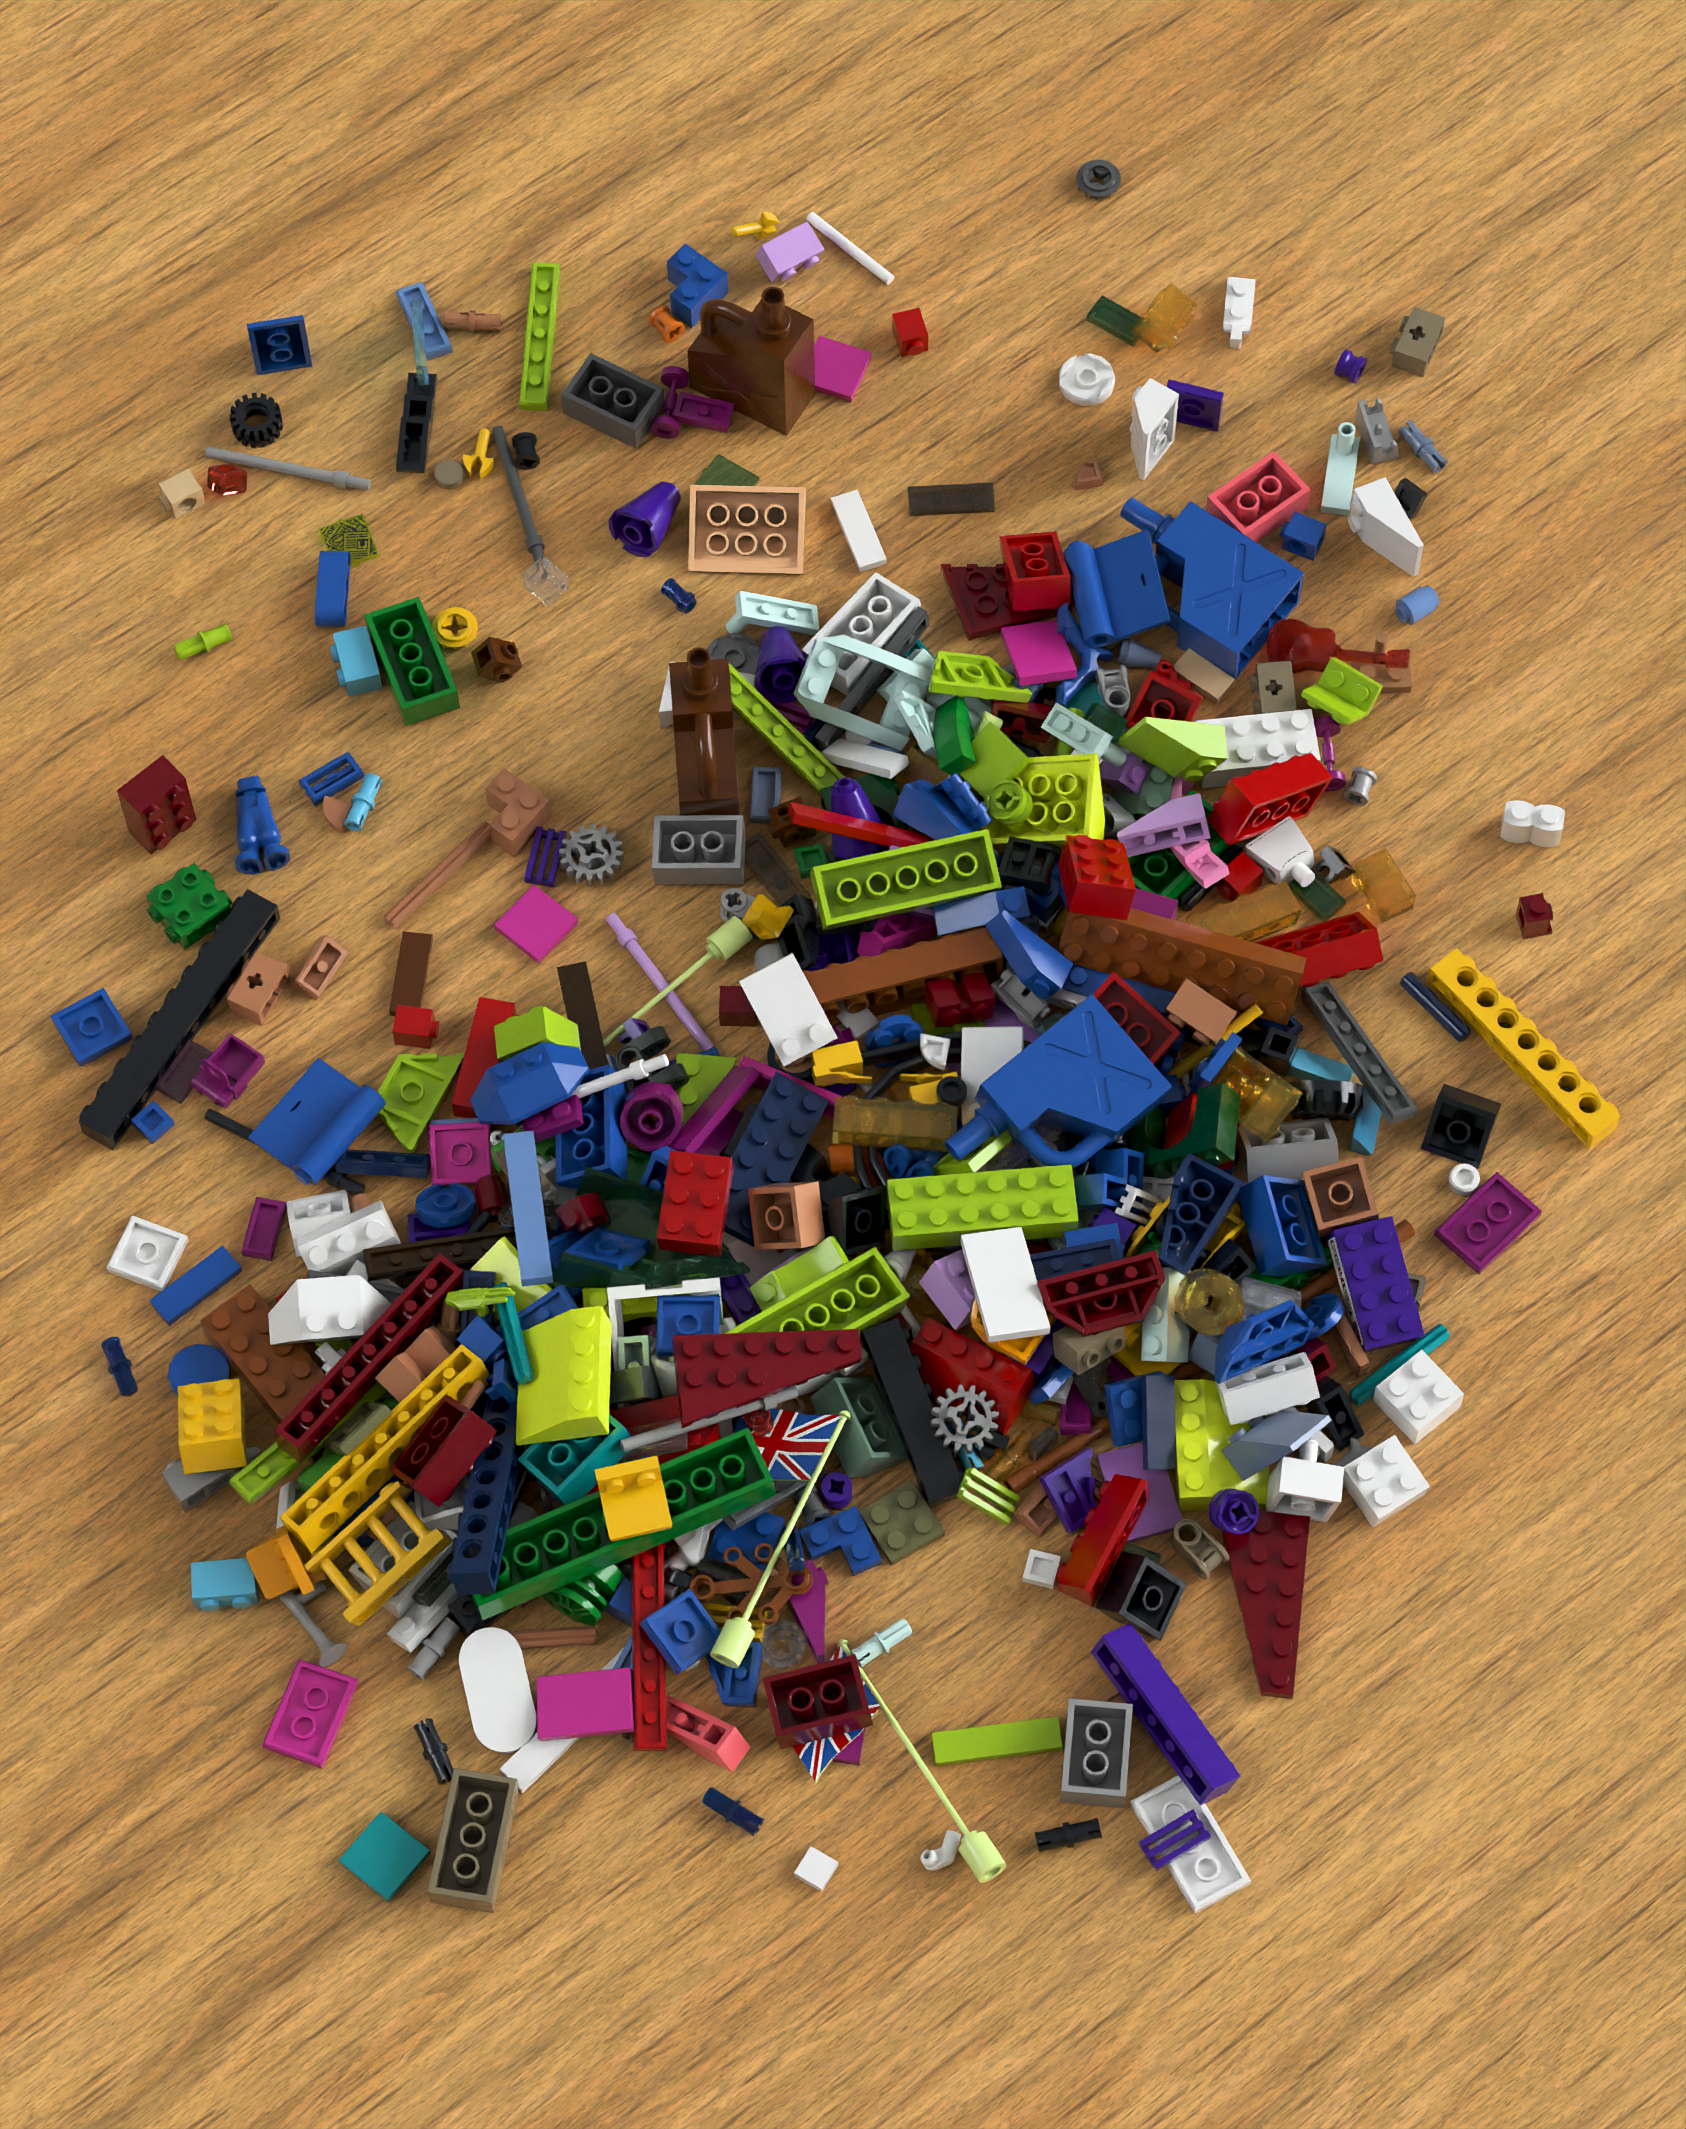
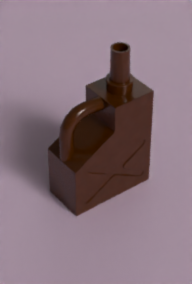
M777 287L766 288L762 292L761 300L752 312L724 299H711L705 302L700 311L701 332L687 350L690 388L709 398L734 403L735 411L787 436L815 396L814 319L786 306L784 293Z
M693 648L687 654V662L669 663L680 815H739L729 659L711 660L710 653L706 649Z

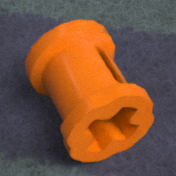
M666 305L655 309L648 318V323L662 333V338L667 343L677 340L684 332V324L681 321H676Z

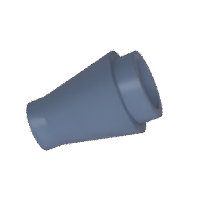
M1132 639L1129 641L1122 640L1117 662L1122 663L1126 667L1156 669L1157 664L1160 662L1161 652L1154 651Z

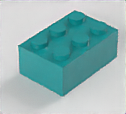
M609 1414V1434L535 1443L517 1460L531 1477L560 1503L567 1505L583 1498L597 1484L595 1469L616 1465L629 1452H622L619 1441L632 1436L622 1424Z

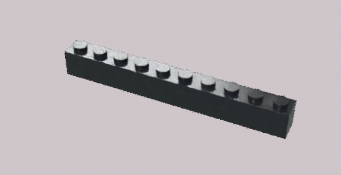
M249 889L246 890L242 897L236 898L231 907L230 914L225 920L222 919L217 924L214 936L209 943L205 942L201 946L198 958L193 965H188L185 968L177 987L169 990L161 1009L158 1012L155 1011L150 1016L145 1031L142 1035L139 1034L134 1038L129 1053L125 1058L118 1060L110 1079L107 1082L104 1081L99 1086L94 1101L91 1105H86L81 1111L79 1124L84 1135L114 1150L132 1125L131 1119L142 1111L226 995L230 986L239 977L246 960L252 959L255 952L280 920L276 904Z

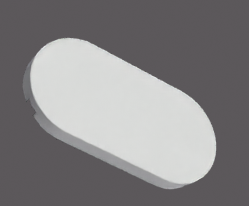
M495 1627L482 1628L472 1633L464 1641L459 1653V1666L474 1732L478 1740L488 1749L500 1754L514 1753L532 1738L537 1727V1716L523 1654L519 1643L509 1632Z

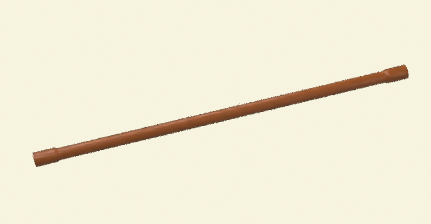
M1403 1220L1395 1225L1400 1244L1415 1235L1412 1225L1407 1220ZM1335 1267L1275 1306L1292 1300L1298 1307H1301L1312 1300V1298L1319 1296L1339 1283ZM1190 1360L1170 1375H1174V1380H1189L1205 1369ZM1105 1415L1092 1424L1091 1434L1074 1435L1033 1463L1025 1465L1005 1478L1004 1483L1007 1489L1017 1494L1034 1483L1040 1476L1111 1431L1109 1415Z

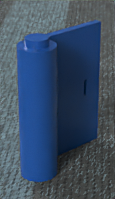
M1147 529L1095 549L1083 541H1075L1070 543L1064 550L1063 554L1071 577V588L1085 646L1089 648L1103 647L1171 622L1150 534Z
M317 1058L248 1138L294 1172L293 1175L299 1182L306 1186L309 1183L316 1185L384 1108L386 1102L373 1088L368 1085H363L360 1088L323 1060Z

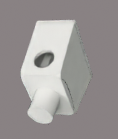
M1290 816L1245 845L1246 855L1264 870L1265 877L1279 887H1284L1293 880H1296L1302 887H1306L1313 882L1315 874L1310 870L1314 865L1312 847Z

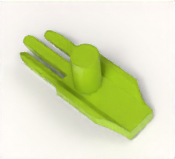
M509 1287L463 1289L448 1292L445 1302L447 1306L455 1307L459 1311L475 1309L477 1315L482 1317L489 1313L487 1305L505 1303L508 1301L506 1296H513L515 1292Z

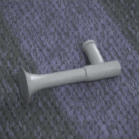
M322 1581L315 1583V1590L303 1595L300 1592L295 1595L292 1590H289L279 1595V1597L317 1643L322 1654L319 1664L325 1667L339 1660L347 1650V1645L345 1643L335 1644L323 1633L304 1606L305 1603L320 1593L327 1591Z

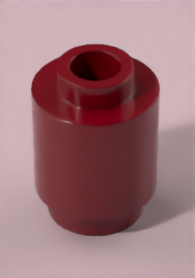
M486 1175L479 1178L475 1187L479 1215L485 1210L493 1216V1219L490 1221L491 1223L503 1220L504 1216L509 1213L504 1182L497 1175Z

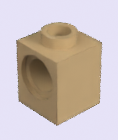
M189 469L158 484L161 496L158 497L159 503L165 512L170 510L175 519L205 505L202 488Z

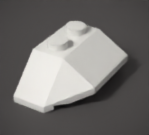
M360 1275L297 1279L268 1313L270 1345L360 1339L392 1304Z

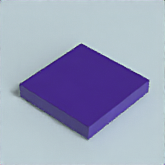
M1169 379L1166 387L1179 394L1176 422L1218 431L1221 423L1224 393Z

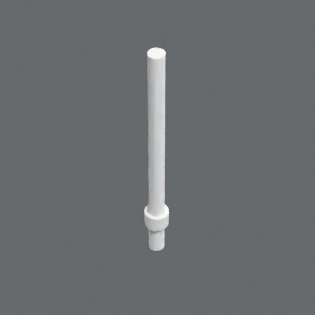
M663 1054L647 1061L643 1059L630 1063L628 1068L579 1085L572 1095L576 1094L579 1098L633 1078L637 1081L648 1077L650 1072L668 1066V1058Z

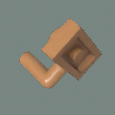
M1385 633L1377 634L1374 647V662H1352L1351 667L1383 685L1380 693L1411 692L1410 661L1386 662L1385 651L1388 636Z

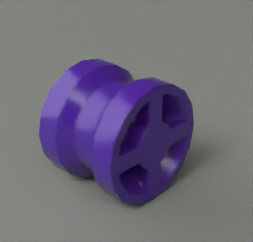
M1345 349L1338 360L1334 374L1339 377H1348L1350 382L1356 384L1364 372L1367 358L1354 356L1352 351Z
M833 1472L828 1474L821 1483L822 1501L828 1508L841 1510L846 1508L852 1500V1483L850 1478L843 1473Z

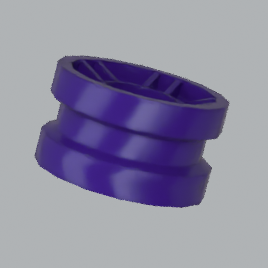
M1226 1488L1218 1491L1213 1496L1209 1504V1517L1217 1529L1232 1534H1243L1249 1532L1255 1526L1259 1517V1507L1256 1499L1250 1493ZM1237 1507V1514L1234 1516L1231 1510Z

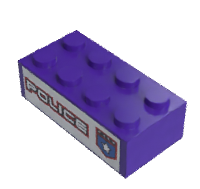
M1390 1216L1336 1229L1327 1234L1326 1237L1349 1323L1364 1352L1415 1341L1423 1337L1424 1331L1393 1217Z

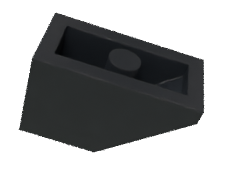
M1325 1376L1316 1382L1320 1398L1311 1400L1305 1405L1309 1413L1329 1415L1332 1421L1321 1430L1334 1443L1336 1449L1341 1451L1350 1445L1351 1438L1359 1439L1365 1434L1343 1386L1330 1377Z

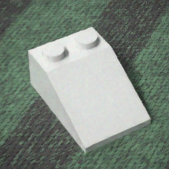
M1386 477L1354 489L1353 500L1350 503L1351 513L1350 517H1348V523L1352 532H1357L1363 543L1412 577L1417 576L1424 545Z
M793 953L739 980L783 1066L837 1039L827 1016Z
M1023 1026L962 1028L961 1080L967 1086V1097L961 1105L962 1125L967 1124L976 1116L974 1110L981 1107L974 1099L981 1083L1024 1049Z

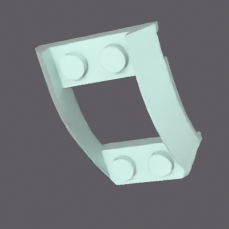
M845 635L814 640L794 695L800 704H803L810 717L825 721L901 751L910 740L908 735L911 729L896 704L893 695L904 690L923 700L930 683L932 670ZM844 651L899 672L879 725L824 704Z

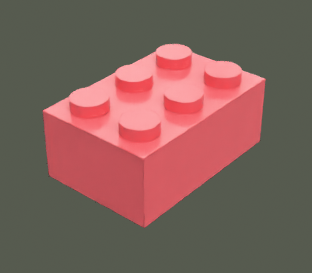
M1273 451L1207 497L1206 511L1258 543L1281 527L1286 520H1291L1294 512L1301 513L1308 508L1311 489Z

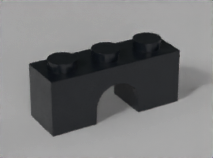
M809 1143L806 1145L788 1183L818 1181L822 1212L837 1196L862 1190L861 1186L843 1171L835 1178L826 1181L832 1176L826 1159Z

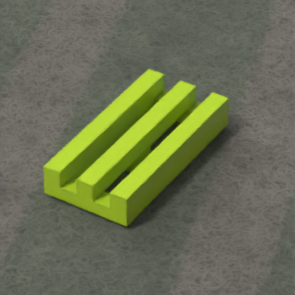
M975 1468L966 1469L956 1496L1003 1525L1011 1523L1012 1518L1009 1516L1015 1512L1014 1502H1018L1020 1498L1019 1495ZM967 1489L973 1490L982 1498L996 1504L1003 1509L1002 1512L972 1495Z

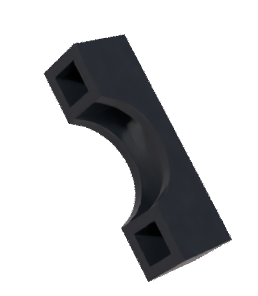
M1274 1027L1264 1030L1243 1028L1236 1034L1242 1038V1041L1231 1058H1234L1235 1055H1240L1256 1067L1287 1077L1290 1064L1297 1052L1299 1036ZM1188 1029L1184 1041L1202 1046V1044L1192 1038L1194 1032Z

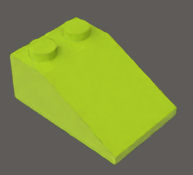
M1144 717L1118 738L1121 746L1171 776L1185 778L1188 782L1202 780L1205 775L1215 770L1217 766L1228 759L1224 725Z

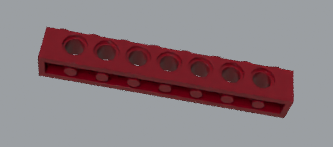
M439 1253L274 1430L277 1446L301 1464L377 1382L375 1377L395 1356L405 1352L442 1312L443 1300L447 1297L448 1292L463 1290V1270Z

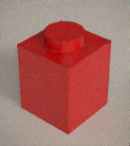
M920 308L892 314V331L901 357L907 355L915 356L928 351V332Z
M1244 852L1227 865L1229 875L1217 881L1216 884L1219 894L1224 899L1231 900L1237 906L1262 885L1264 870Z
M397 1005L392 1030L395 1045L430 1049L432 1038L437 1039L439 1033V1021H435L433 1009Z

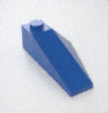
M917 780L904 785L892 815L893 817L935 840L977 831L942 793L933 789L934 785L930 782ZM993 848L997 867H1000L1003 857Z

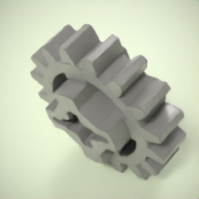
M591 824L590 830H586L583 825H580L579 833L571 830L569 832L570 840L563 839V849H559L560 859H562L560 860L561 868L567 869V877L576 876V884L587 880L588 887L592 886L594 880H597L600 885H604V877L613 880V870L620 871V862L624 861L622 842L617 841L616 833L612 832L607 835L606 826H603L599 831L596 830L595 824ZM605 845L610 849L611 855L608 854V850L604 849ZM572 855L575 856V860L579 861L578 865L573 861Z
M959 1385L957 1393H954L950 1388L946 1390L947 1399L941 1396L937 1398L936 1402L940 1408H932L931 1414L937 1416V1418L931 1420L930 1425L939 1428L934 1437L940 1438L943 1436L945 1438L944 1448L951 1443L954 1445V1453H957L960 1447H965L966 1453L970 1454L973 1445L979 1450L983 1449V1439L991 1442L993 1436L988 1431L997 1430L998 1425L992 1422V1420L997 1419L999 1413L990 1410L995 1404L994 1400L988 1402L984 1400L987 1392L983 1391L977 1395L975 1394V1386L972 1385L969 1391L965 1392L963 1386ZM963 1400V1403L956 1408L951 1406L948 1408L951 1403ZM975 1404L981 1408L984 1415L978 1413L974 1406ZM968 1408L967 1415L969 1421L963 1431H961L960 1417ZM945 1423L951 1425L955 1432L954 1435L949 1432ZM982 1431L977 1436L966 1439V1435L970 1432Z

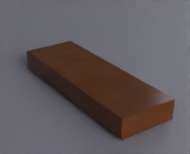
M403 931L389 1010L390 1016L396 1015L397 1005L422 1008L433 943L432 934Z

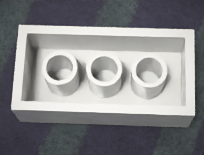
M875 572L802 649V654L807 661L815 639L845 635L884 650L918 606L921 607L920 599ZM844 651L830 686L847 696L874 662Z
M1312 709L1196 721L1197 723L1225 726L1228 758L1217 766L1215 770H1212L1201 780L1202 789L1224 787L1236 776L1240 778L1249 775L1256 769H1259V771L1266 769L1275 762L1280 764L1288 761L1295 755L1302 756L1311 752L1319 762L1321 761Z

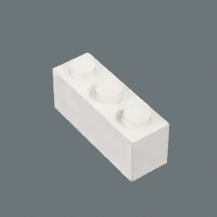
M1305 1352L1260 1365L1221 1384L1216 1382L1222 1409L1230 1425L1247 1423L1253 1418L1266 1414H1276L1282 1409L1295 1405H1305L1311 1400L1320 1398L1313 1366Z

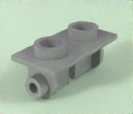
M1009 968L1001 974V978L990 985L991 989L1000 1001L1006 1003L1016 1013L1022 1023L1027 1024L1032 1029L1051 1011L1047 1007L1049 1004L1033 993V991L1026 996L1023 992L1027 987L1021 983L1014 971L1012 972Z

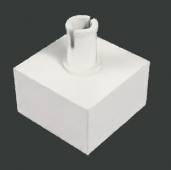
M1308 1439L1299 1446L1298 1459L1290 1457L1281 1458L1270 1474L1265 1511L1310 1516V1520L1326 1523L1341 1503L1344 1467L1318 1463L1319 1442Z

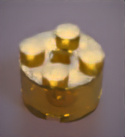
M1201 1268L1191 1271L1180 1281L1174 1298L1175 1310L1185 1324L1199 1333L1211 1336L1223 1334L1227 1327L1238 1323L1243 1317V1294L1237 1283L1230 1277L1216 1270ZM1211 1296L1214 1298L1211 1301V1306L1206 1307L1205 1305L1208 1303L1207 1298Z

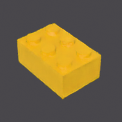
M240 1378L178 1386L179 1450L184 1475L247 1466L245 1404Z

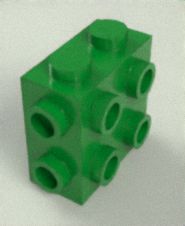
M195 863L178 870L173 878L164 884L155 886L146 896L149 904L147 912L155 923L161 922L166 928L164 932L173 944L178 942L184 950L215 930L217 924L222 919L225 920L231 912L230 905L232 901L223 889L218 891L213 885L215 881L206 869L201 871Z

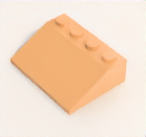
M690 485L688 571L803 574L806 488Z

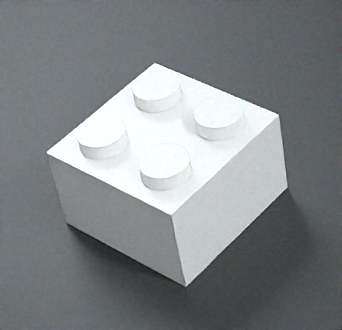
M1420 1350L1376 1386L1373 1401L1415 1445L1461 1407L1464 1393L1423 1350Z
M1395 1435L1344 1466L1343 1485L1373 1528L1424 1496L1430 1488V1485Z

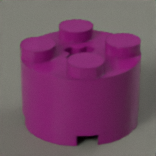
M647 1082L638 1085L627 1094L620 1116V1126L624 1137L630 1143L632 1142L645 1151H655L665 1145L669 1146L680 1131L684 1113L682 1101L673 1087L669 1084ZM647 1114H653V1116H657V1119L652 1120L651 1115Z

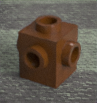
M488 637L471 652L479 677L505 682L522 668L514 642Z
M801 796L768 810L772 820L767 823L771 835L774 839L779 838L784 848L817 834L815 829L793 824L787 812L790 802L805 805Z

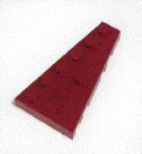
M941 564V572L968 641L1000 632L1002 627L1028 624L1058 615L1057 609H1036L1029 612L1013 611L1008 597L1003 564H997L995 567H978V564H967V567H951V564ZM1070 583V607H1068V610L1072 611L1073 606H1075V600Z
M859 1329L674 1335L672 1347L681 1429L701 1419L717 1416L720 1412L728 1409L739 1408L777 1394L793 1385L804 1384L808 1380L820 1375H828L860 1363L862 1353Z
M1232 1508L1231 1510L1234 1516L1237 1514V1508ZM1259 1510L1258 1520L1249 1532L1232 1534L1222 1531L1224 1546L1230 1557L1229 1567L1240 1612H1242L1245 1633L1249 1641L1261 1696L1293 1699L1310 1516Z

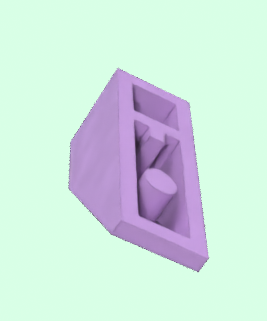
M1198 793L1170 800L1117 833L1120 843H1124L1127 857L1210 838L1201 794Z

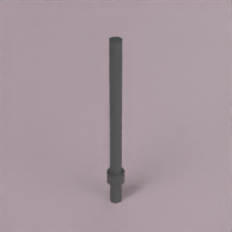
M495 426L492 429V433L527 537L525 543L528 552L533 555L537 570L543 571L548 568L543 552L545 546L541 535L537 534L503 427Z

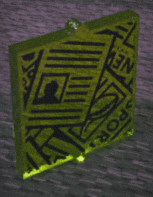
M363 514L345 520L339 519L336 523L319 528V533L327 551H350L351 561L348 562V565L360 566L362 562L380 557Z

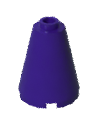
M659 482L614 511L609 518V530L615 541L619 538L625 544L622 548L635 556L648 557L656 552L681 501L678 488L672 483Z
M771 627L763 633L755 673L757 691L775 704L791 703L798 700L794 695V691L806 663L805 657L790 632L784 627Z
M841 778L831 787V812L883 824L858 781L851 778ZM831 833L832 851L838 860L839 857L847 860L875 854L883 847V845Z

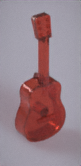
M1284 619L1277 622L1272 627L1267 639L1269 662L1291 661L1293 674L1307 670L1324 672L1327 664L1333 657L1343 661L1386 665V668L1406 669L1409 665L1411 654L1409 649L1390 650L1387 653L1342 649L1337 645L1336 635L1332 629L1314 628L1296 619Z

